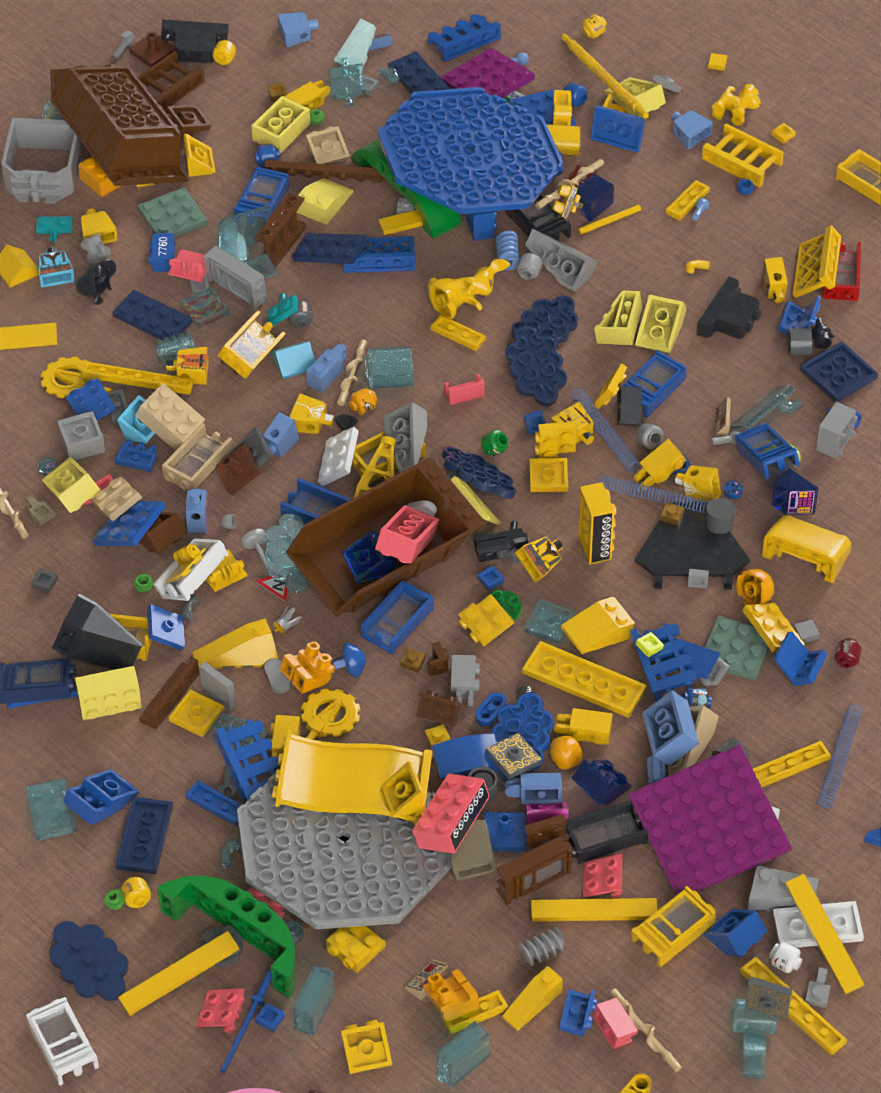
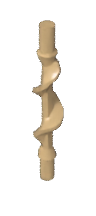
M599 159L593 164L588 165V167H581L576 177L572 180L563 179L559 181L558 189L560 185L569 186V184H575L578 187L579 180L601 167L604 161ZM558 190L550 195H546L535 204L537 209H541L554 199L559 200Z
M364 339L360 340L355 351L356 358L350 361L346 367L348 377L341 382L342 390L337 404L340 406L344 405L347 396H349L348 389L351 381L358 382V378L354 376L358 363L364 362L362 356L365 353L364 349L367 341Z
M0 489V510L4 514L11 516L14 528L17 529L23 539L27 538L29 534L23 526L24 523L19 520L20 511L12 509L6 499L9 493L7 491L2 492Z
M616 988L613 989L610 995L613 999H618L636 1029L641 1030L647 1036L646 1042L654 1052L661 1053L663 1060L669 1064L674 1072H678L682 1066L672 1056V1053L667 1051L654 1037L655 1027L652 1024H643L633 1011L628 1000H625Z

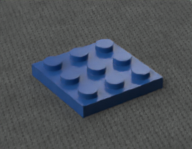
M556 89L509 99L508 104L512 106L517 104L527 109V113L534 116L538 114L544 118L546 124L553 125V93ZM571 116V126H575V120Z
M138 501L114 521L108 518L92 541L96 546H136L166 506L163 501Z

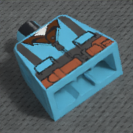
M50 247L46 249L45 254L39 256L41 288L75 282L73 268L65 251L56 252L55 248Z

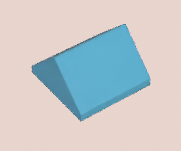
M304 341L270 352L282 379L305 373L315 362L310 342Z
M140 395L122 413L117 422L126 440L146 444L155 433L135 416L140 406L146 401Z

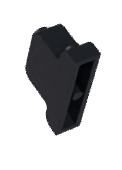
M162 19L161 38L174 43V51L178 54V61L212 63L214 61L212 55L216 44L222 40L228 41L229 24Z
M728 276L697 322L696 335L709 338L718 331L737 339L745 337L747 332H751L755 320L758 321L761 316L759 300L742 293L741 288H739V281Z

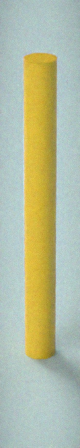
M639 204L580 227L577 229L578 234L582 235L641 211V206Z

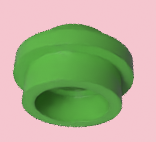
M318 109L311 110L310 123L313 125L321 124L325 118L324 112Z
M140 574L134 581V587L139 592H148L153 588V580L147 574Z
M118 889L109 891L104 898L105 905L113 910L120 909L125 902L121 890Z

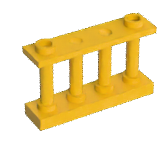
M728 124L724 125L723 138L715 146L706 143L702 151L703 160L741 179L751 180L753 185L758 188L764 183V171L772 163L781 166L784 155L783 151ZM729 141L737 144L730 153L721 150ZM744 148L751 151L752 153L744 161L736 157ZM758 155L765 158L766 160L759 168L750 165Z

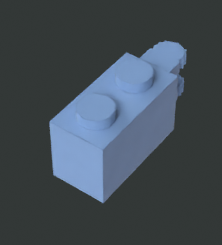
M338 344L332 350L327 349L306 370L307 386L323 393L343 372V363L347 359L344 344Z
M522 773L520 778L507 779L504 783L506 796L513 798L521 797V804L562 803L561 773Z

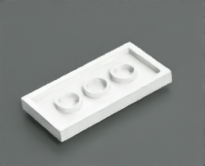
M856 901L821 904L842 943L863 941L864 935ZM797 907L773 909L772 914L779 944L787 942L796 948L818 946Z

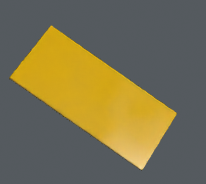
M56 323L0 327V350L57 345Z

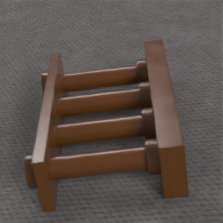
M174 51L138 76V79L146 87L150 85L160 92L159 95L153 98L163 107L164 111L167 106L173 105L204 83V72L199 66L190 71L178 63V54ZM174 68L185 76L178 80L168 72ZM163 77L173 85L165 88L156 80Z
M289 192L256 234L254 240L263 243L264 247L263 254L256 262V268L272 273L304 232L306 223L297 220V210L305 201V198Z

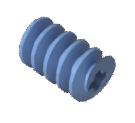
M503 231L496 237L497 259H504L509 262L510 266L504 269L508 271L515 270L519 263L518 236L513 231Z

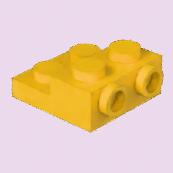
M576 422L538 424V432H535V442L538 443L535 444V455H539V458H558V453L576 452Z
M491 594L477 605L473 602L458 614L461 618L458 621L465 630L469 629L471 631L469 635L474 642H480L483 647L514 624L512 618Z
M366 926L338 928L326 940L328 953L333 957L339 958L346 968L352 969L356 973L386 947V942Z
M378 1020L368 1021L365 1023L366 1026L357 1027V1024L345 1026V1030L341 1031L340 1034L349 1074L393 1065L384 1022L378 1023Z

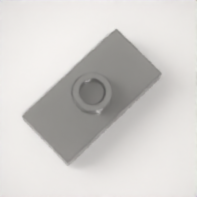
M654 74L652 78L654 82L662 84V87L680 93L682 87L674 83V79L667 75L664 78Z

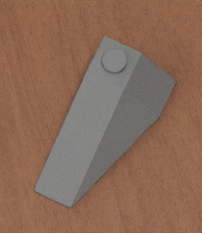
M413 402L384 415L385 435L396 440L394 458L400 473L418 463L427 430V411Z

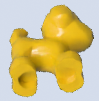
M746 84L740 90L739 96L732 94L735 92L734 87L729 86L726 88L719 100L712 105V116L721 120L724 116V111L729 110L733 113L732 123L736 126L742 125L745 120L744 109L755 110L761 105L759 92L751 84Z

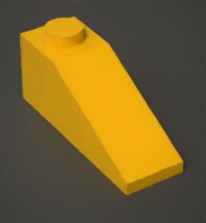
M547 966L531 980L503 1014L502 1018L516 1031L520 1030L562 993L563 979Z

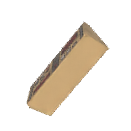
M729 397L715 409V437L729 435L731 402Z
M432 959L405 989L422 1001L426 996L423 986L428 984L427 978L435 973H439L444 978L449 973V966L446 963Z

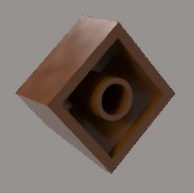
M161 512L139 542L149 552L162 553L168 549L167 546L171 543L179 542L187 531L177 513Z

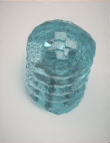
M188 331L184 332V336L178 333L177 338L171 335L170 340L164 337L163 342L157 339L155 345L160 363L163 356L166 360H169V355L171 354L175 359L176 353L179 350L195 348L193 338Z

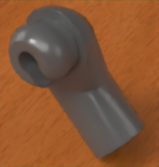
M194 595L181 606V616L186 621H190L195 617L192 609L199 603V600Z

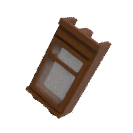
M559 836L497 867L496 870L502 878L497 880L500 887L496 888V891L505 904L508 906L511 904V900H517L519 896L523 897L561 878L566 873L568 875L571 874L573 849L570 843L565 842Z

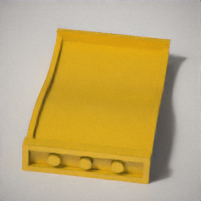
M287 730L286 738L282 737L281 750H284V753L279 754L278 765L281 766V770L277 769L275 781L278 782V786L274 785L272 798H276V807L283 804L318 812L370 813L392 817L381 785L406 762L410 761L423 790V811L397 818L414 822L415 826L424 813L433 750L424 749V752H419L408 748L383 744L322 742L293 735L291 733L292 730Z

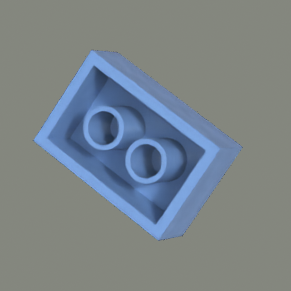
M673 690L642 712L653 756L666 765L670 766L699 744L688 701Z

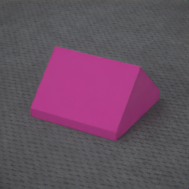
M562 801V803L525 804L526 825L562 814L568 820L566 801Z

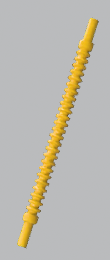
M566 34L561 35V39L568 45V48L619 96L629 108L645 119L649 117V114L642 108L641 103L594 60L587 51L575 40H571Z

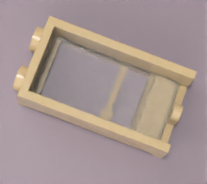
M202 423L162 465L163 478L180 486L183 490L197 488L216 468V465L221 462L222 458L231 453L233 450L232 438L229 437L222 443L221 435L217 431L212 434L213 437L207 435L205 424Z

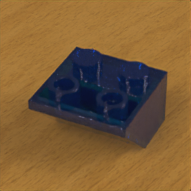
M584 759L571 777L598 804H609L632 787L627 781L628 778L624 774L617 772L613 768L614 765L606 759Z

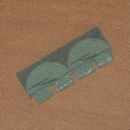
M777 386L733 422L730 428H752L760 419L768 415L772 409H775L795 392V388L793 386Z

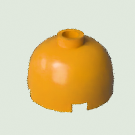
M749 569L743 571L742 575H739L737 578V594L745 600L743 602L744 605L766 604L774 595L773 580L764 570Z

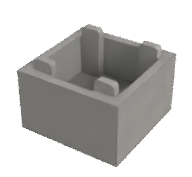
M836 402L819 426L816 450L835 459L842 455L843 448L850 438L855 436L854 424L858 419L856 416L857 410Z
M93 411L57 421L59 437L68 458L71 457L74 460H79L105 452L104 438Z

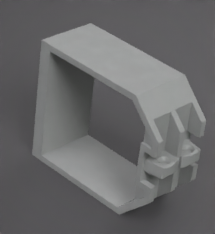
M12 118L1 165L5 189L19 202H28L29 197H33V202H40V198L43 197L46 198L45 203L54 204L74 193L79 171L78 164L81 162L84 145L65 120ZM18 148L71 150L68 165L56 173L36 170H13Z

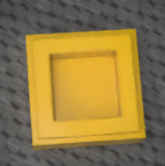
M711 53L708 69L725 71L728 55Z
M783 123L773 129L771 135L784 144L796 136V131Z

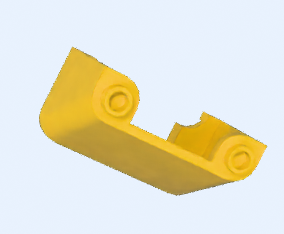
M784 515L767 532L764 538L762 557L771 560L775 554L781 557L783 552L816 564V571L820 572L822 570L824 572V580L834 583L851 551V542L844 535L794 518L791 515Z

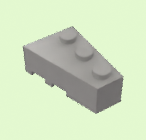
M757 865L749 897L748 910H767V912H773V909L797 907L785 883L800 875ZM806 876L813 891L817 894L819 879Z

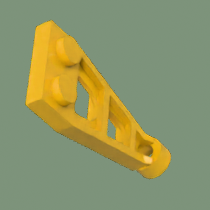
M389 436L381 437L379 447L356 487L354 498L371 489L368 483L373 475L384 477L385 481L394 476V446L396 442L394 438ZM378 458L388 460L387 471L375 469Z

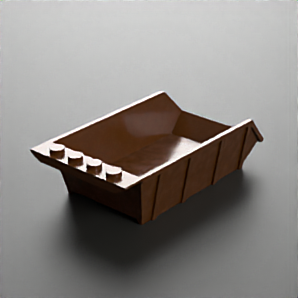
M109 64L102 67H86V65H81L74 68L50 70L52 104L114 186L189 181L180 170L181 132L178 130V126L174 125L163 111V107L156 102L146 89L145 84H142L130 66Z
M430 456L305 524L285 553L334 615L339 617L342 613H354L358 608L379 596H385L388 591L394 589L402 580L406 582L412 578L415 579L419 574L438 563L446 562L449 557L456 553L468 535L487 523ZM426 500L436 506L437 512L434 517L440 520L434 538L411 564L400 562L398 558L383 555L379 550L375 549L381 529L404 505L407 506L409 503ZM369 549L381 577H375L374 574L378 572V570L370 572L374 576L369 578L371 580L366 578L365 580L367 581L359 579L358 573L370 571L369 568L360 572L355 571L357 569L354 566L358 567L360 565L361 567L365 563L363 553L359 550ZM355 551H358V552L361 553V555L353 556V553H351V552H354V553L357 554V552H355ZM364 552L371 569H376L369 552ZM347 553H350L354 559L353 561H351V557H349V554ZM362 556L363 558L355 560L354 557Z

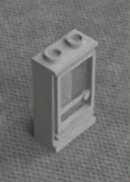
M214 246L203 256L209 281L214 280V283H218L219 286L253 306L254 309L266 301L267 293L264 275L217 246Z

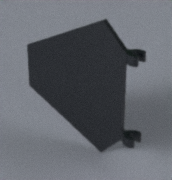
M692 502L690 509L684 508V514L679 525L658 521L635 557V562L654 575V589H662L663 576H689V569L709 571L708 577H724V590H732L733 575L748 565L750 559L731 532L725 534L711 532L706 527V514L699 511L701 502L699 504L695 502L694 510L696 505H698L697 511H693Z

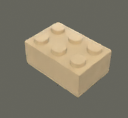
M164 383L140 406L135 415L175 451L205 421L204 417Z

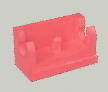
M480 374L475 376V381L449 387V382L444 383V394L449 405L483 397L484 381L483 379L480 380Z
M614 998L596 1005L592 1017L611 1048L616 1050L618 1047L631 1043L633 1041L631 1037L636 1035L638 1030L618 999Z

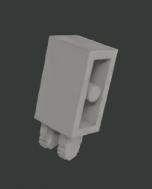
M452 655L451 696L456 697V702L462 703V699H468V707H473L475 691H479V679H475V676L480 673V663H476V655Z

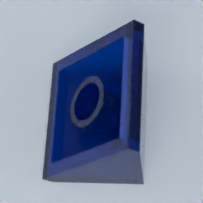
M593 174L577 187L576 194L581 196L579 202L583 204V207L580 209L589 222L614 203V185L596 174Z

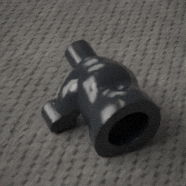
M818 317L815 322L816 325L811 328L814 346L817 349L829 348L832 345L831 338L834 337L833 330L823 324L822 318Z

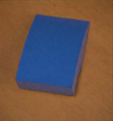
M495 734L464 736L432 745L440 779L444 781L447 774L468 776L471 770L481 766L489 767L495 772L499 771L500 769L485 753L487 747L497 743Z
M109 769L85 777L81 785L68 789L63 803L90 825H93L119 811L133 797H136L139 791L115 771Z

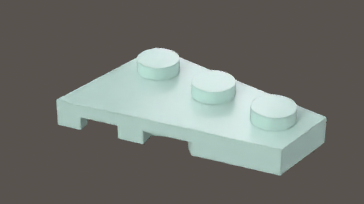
M360 19L334 58V61L362 76L364 63L367 61L368 49L372 44L376 27Z

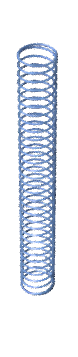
M580 395L579 397L576 396V398H574V396H573L572 398H573V400L575 401V403H577L578 400L576 401V399H578V398L580 399L582 396H581V395ZM584 396V398H586L585 401L588 400L587 403H590L588 406H590V405L593 406V405H594L593 402H591L590 399H587V398H589V397H588V396H587V397ZM603 434L601 435L604 440L609 439L608 441L612 442L615 439L614 437L612 440H610L611 437L605 438ZM621 440V442L618 441V443H623V444H620V445L617 446V447H615L613 444L610 445L611 442L608 443V442L606 441V443H607L609 446H611L610 448L613 450V452L615 453V455H617V454H616L617 448H618L619 446H621V445H625L624 442H622V440ZM636 459V461H632L630 465L627 463L625 467L628 471L633 470L629 469V467H632L631 465L634 463H638L640 466V463Z
M617 482L616 490L617 492H621L622 486L620 485V490L618 491L619 484ZM641 489L640 496L641 498H645L646 492H644V496L642 497L643 490ZM691 497L688 509H690L693 497ZM705 500V502H704L703 511H702L703 513H704V509H705L707 500ZM693 501L692 509L693 511H697L698 505H696V509L694 510L695 502Z
M847 708L846 716H845V719H844V722H843V725H842V728H841V731H840V734H839L837 743L840 742L839 739H841L840 736H842L841 733H843L842 730H844L843 727H845V726H844V724H846L845 721L847 722L846 718H847V719L849 718V717H847V715L849 716V715L851 714V715L857 716L858 718H854V717H851V718L856 719V720L858 721V723H859V718H860V715H861V713H862V709H861L860 713H858L857 715H855V713H852V712H856V711H849V709ZM849 747L848 753H847V754H843V755L846 756V757H842V758H844L845 760H841V761H843L844 763H840V762L835 761L836 759H834V758H833V755H832L831 762H832L833 764H834V763H840V764H842L843 766H839V767H841L842 769H838V768H835V767L831 768V766L829 765V768H830L831 770H832V769L840 770L841 772H836V773H839V774L843 772V769H844V766H845V763H846V760H847V757H848V754H849V751H850V747ZM827 771V775H826L825 782H824V785H823V788H822V791H821V794H820V797H819V800H818V804H819L820 800H822L821 797H823V796H822V794H824L823 791L829 790V789L826 788V787H831V786L827 785V784H832V783H830V782H828V781H833V780H831V779H829V778H834V777H832V776H830V775H835V774H833V773L829 774V772Z

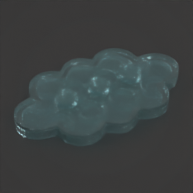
M286 513L279 519V525L271 526L266 531L265 541L268 545L266 546L265 556L269 560L268 571L271 576L276 579H284L285 587L288 590L299 593L308 588L309 582L285 552L303 528L304 523L300 516Z

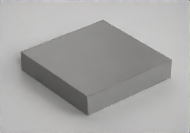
M204 662L199 666L202 690L224 705L229 711L233 710L236 707L234 683Z

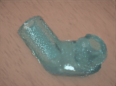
M394 68L379 69V75L386 76L390 83L393 85L400 83L399 75Z
M780 398L774 401L775 408L784 413H791L803 407L800 399L789 402Z
M235 838L227 840L220 850L223 867L232 866L231 853L240 849L241 844L239 840Z

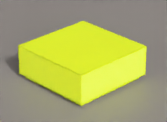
M652 632L636 641V645L647 657L661 651L664 647V644Z

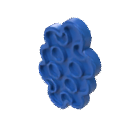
M528 692L519 697L516 705H506L498 712L499 723L492 728L491 734H495L497 742L519 733L542 758L540 765L528 770L533 771L541 767L544 762L543 751L550 745L548 733L554 727V720L548 711L543 710L541 697L536 693ZM501 770L498 771L500 778L506 781L508 778Z

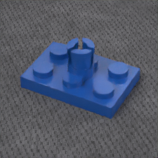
M597 105L590 139L638 153L641 149L646 119Z

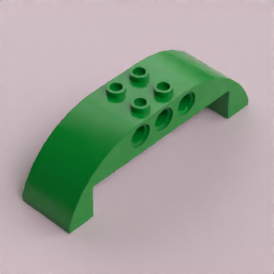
M378 139L361 147L352 154L351 161L358 167L372 165L423 215V230L432 239L461 225L459 213L395 183Z
M209 876L181 877L161 884L157 888L160 911L175 922L193 905L221 925L234 927L243 940L275 961L271 965L273 989L288 999L293 996L297 978L294 941L285 922L265 902L258 901L250 892L243 891L230 882Z

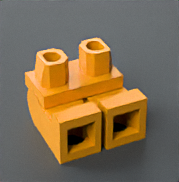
M315 641L308 643L306 649L300 650L298 655H284L280 671L289 681H292V684L302 694L327 684L331 679V673H334L335 667L331 664L332 658L328 654H321L319 652L320 645Z
M459 969L452 971V977L446 980L439 973H435L427 978L428 984L423 986L427 997L441 1015L449 1021L480 1008L477 991Z

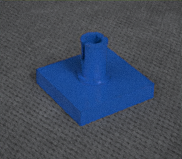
M485 812V820L489 828L493 851L524 852L526 813Z

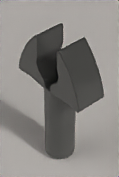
M224 766V784L216 786V788L222 794L229 790L231 792V799L234 800L238 790L236 785L232 784V776L227 766Z

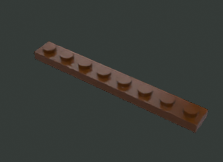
M265 160L264 166L265 169L286 173L289 176L302 174L304 177H313L315 175L325 179L337 177L340 180L354 178L357 181H365V179L372 180L373 182L387 181L375 168L273 160Z

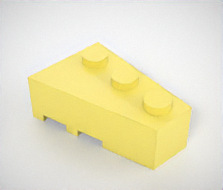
M622 290L611 305L608 314L605 313L602 322L594 328L597 344L633 345L643 307L640 291Z

